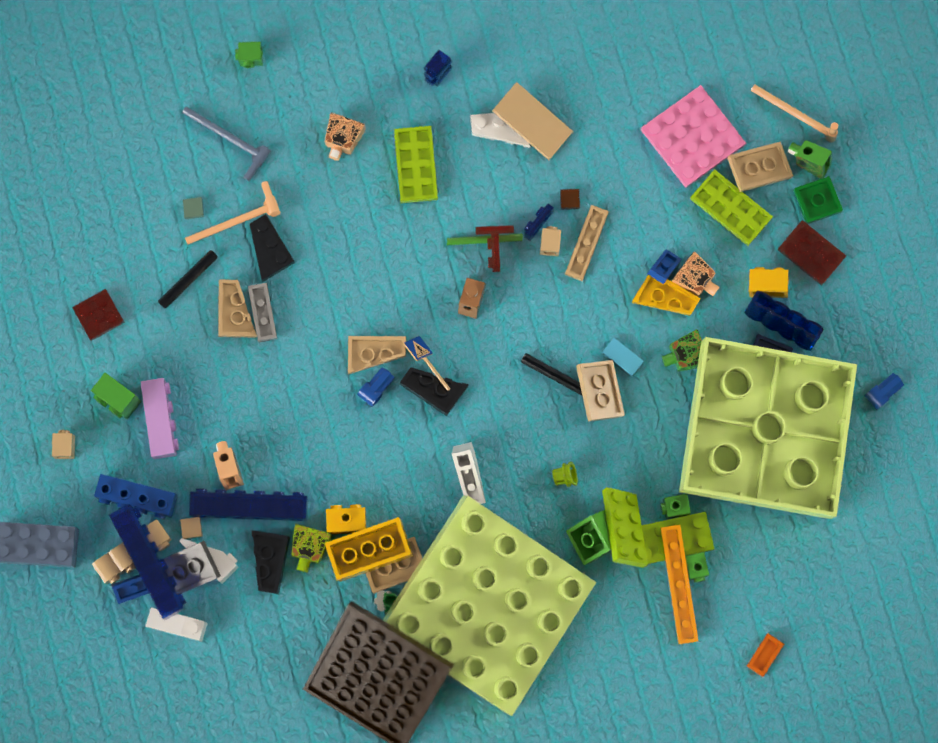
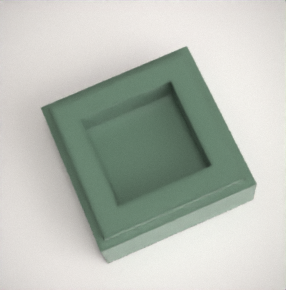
M201 197L183 199L185 219L204 217Z

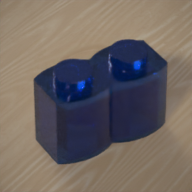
M437 50L423 67L425 71L424 80L431 86H439L452 69L451 58L441 50Z

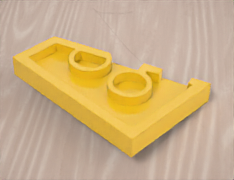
M648 275L632 303L691 316L701 298L669 279L662 284Z

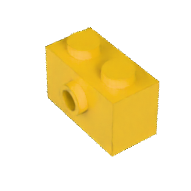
M763 267L750 269V297L788 298V270L780 267L774 269H765Z
M361 504L350 505V508H342V505L330 506V509H326L327 533L350 534L366 529L365 507H361Z

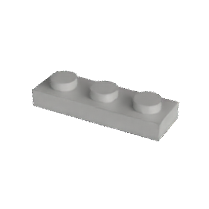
M267 283L248 286L258 342L277 339Z

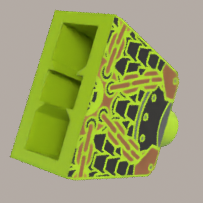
M295 524L292 557L299 559L296 570L308 573L311 562L320 563L326 551L325 543L331 541V533Z

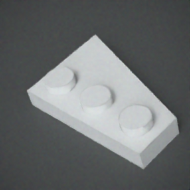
M495 113L470 115L473 136L491 140L496 139L509 144L514 143L530 148V144Z

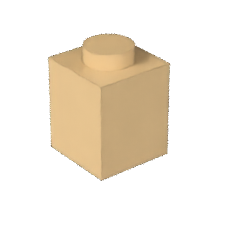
M547 226L542 228L540 255L559 257L561 230H557V227Z
M59 430L58 433L52 434L53 458L75 459V435L70 433L69 430Z

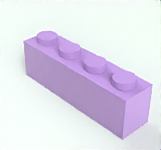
M164 378L140 381L151 457L153 459L177 456L176 450H179L178 439H174L173 433L176 431L175 420L171 419V413L174 412L172 401L168 399V394H171L169 382L166 383Z

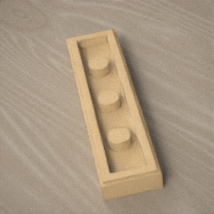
M591 205L565 272L566 276L583 282L609 211Z

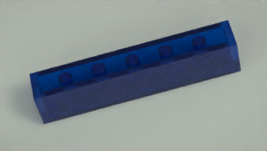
M196 489V492H190L189 515L200 518L307 521L308 497L304 496L302 492H293L292 495H285V492L274 491L273 495L265 494V491H254V494H246L244 490H234V493H227V490L216 489L214 493L207 492V489Z
M128 504L111 513L109 517L162 619L167 620L186 609L184 604L187 602L182 593L178 594L175 588L178 585L173 575L169 577L166 571L169 568L164 558H159L157 552L160 550L155 541L151 542L148 536L151 533L147 525H142L139 519L142 515L137 506L133 508L131 504Z

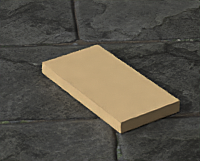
M517 82L492 110L548 160L551 159L573 132Z

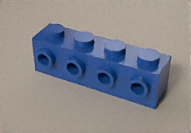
M100 474L94 497L99 499V503L110 505V502L116 503L118 508L128 510L129 507L135 508L137 513L147 515V512L155 514L154 517L165 520L166 517L172 518L178 495L173 492Z

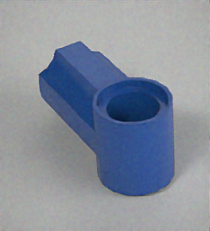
M382 367L370 382H366L357 395L373 407L383 395L382 393L395 377Z
M892 373L881 384L873 387L864 397L878 410L904 384L898 375Z

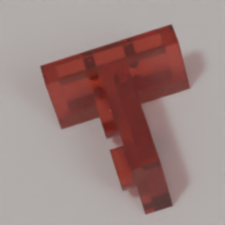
M514 225L475 227L476 235L491 234V238H487V247L491 249L492 257H488V269L492 268V272H500L499 234L514 233Z

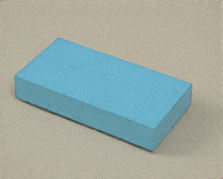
M615 338L612 339L602 352L605 357L613 360L614 364L631 377L644 362Z

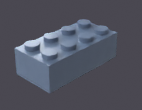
M0 522V563L75 568L79 529L70 526Z

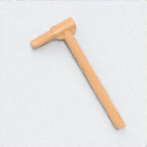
M754 85L752 87V92L823 133L828 142L836 140L838 134L837 123H832L830 128L759 86Z
M267 181L261 183L266 197L263 203L264 206L185 238L187 244L189 245L265 213L272 217L278 216L280 209L275 196L272 194L269 183Z

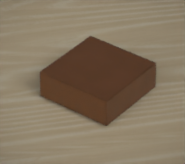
M579 189L560 190L561 209H580Z

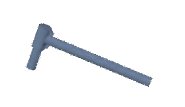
M185 107L182 111L183 114L252 154L253 163L243 177L247 181L251 180L259 166H262L271 152L269 148L263 145L256 149L188 107Z

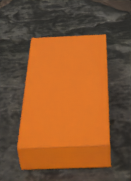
M767 633L746 667L764 677L784 646V643Z

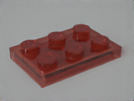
M803 220L777 249L821 286L846 257L843 252Z

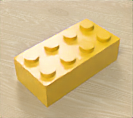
M399 517L325 543L336 580L339 582L413 557L402 520Z

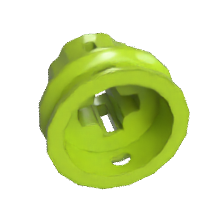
M572 461L568 464L563 463L561 468L553 469L552 475L555 485L566 484L567 487H571L572 484L574 486L578 484L577 471Z

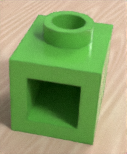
M238 42V49H235V59L239 60L240 66L244 68L263 66L261 42Z
M687 494L666 497L663 499V503H660L662 515H666V519L687 516L691 513Z
M704 552L685 556L689 580H694V583L705 581V577L709 576Z

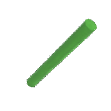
M521 233L447 238V245L523 241V236Z

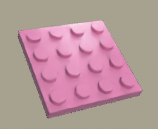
M701 85L641 127L643 134L685 188L722 163L729 155L734 154L746 145L744 139Z

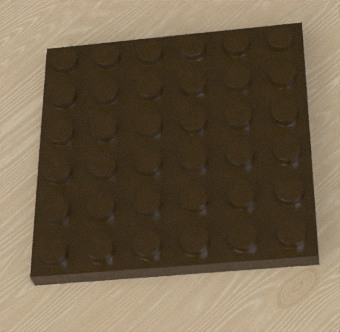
M350 601L303 690L388 743H409L454 664L355 602Z

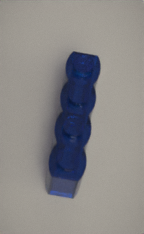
M762 291L755 293L744 312L752 320L761 322L766 328L777 331L783 338L794 341L799 347L808 351L812 350L824 330L818 323L807 320L801 313L790 310L788 306L773 300Z

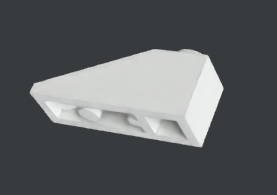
M472 442L453 446L452 457L463 495L471 497L480 504L486 503Z
M185 539L179 540L185 548L197 544ZM208 547L221 575L217 580L223 584L238 568L235 564L238 560L231 553L226 555L223 551Z
M151 608L145 627L202 642L207 622Z

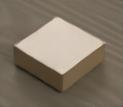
M200 517L180 519L183 539L203 537Z

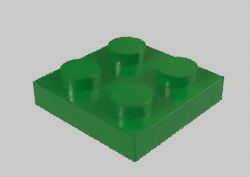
M830 176L793 189L806 224L842 213L843 211Z

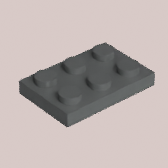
M205 541L155 562L171 598L221 576Z

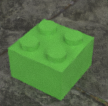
M104 373L91 389V392L94 394L93 398L105 408L107 405L110 406L108 409L119 419L122 416L128 419L141 403V400L134 393L107 373Z
M605 510L587 517L566 530L583 565L596 561L611 552Z

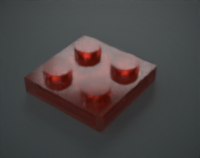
M106 289L72 307L91 341L125 323Z

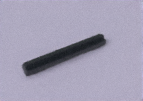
M209 250L158 300L159 304L163 308H167L218 258L216 253Z
M527 353L524 354L521 359L523 364L582 396L579 381Z

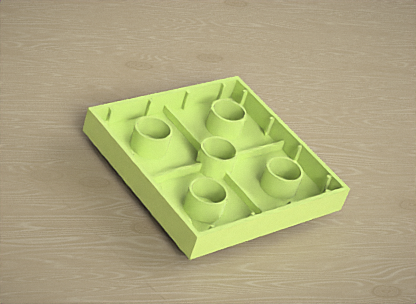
M705 337L701 341L679 492L827 519L837 517L857 364Z
M463 495L383 620L453 663L454 665L448 674L450 677L506 714L512 716L596 582L471 497Z

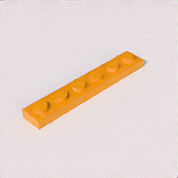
M679 524L660 527L678 644L698 642L681 526Z

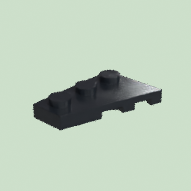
M266 214L250 223L261 279L264 282L294 264L295 261Z
M412 367L399 384L445 416H448L469 386V384H461L452 381V379L445 378L444 381L450 387V390L447 391L439 379L432 373Z
M252 530L258 591L279 595L290 537Z

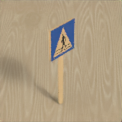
M418 336L404 342V346L416 361L423 359L446 390L449 391L450 387L427 359L433 352L422 338Z

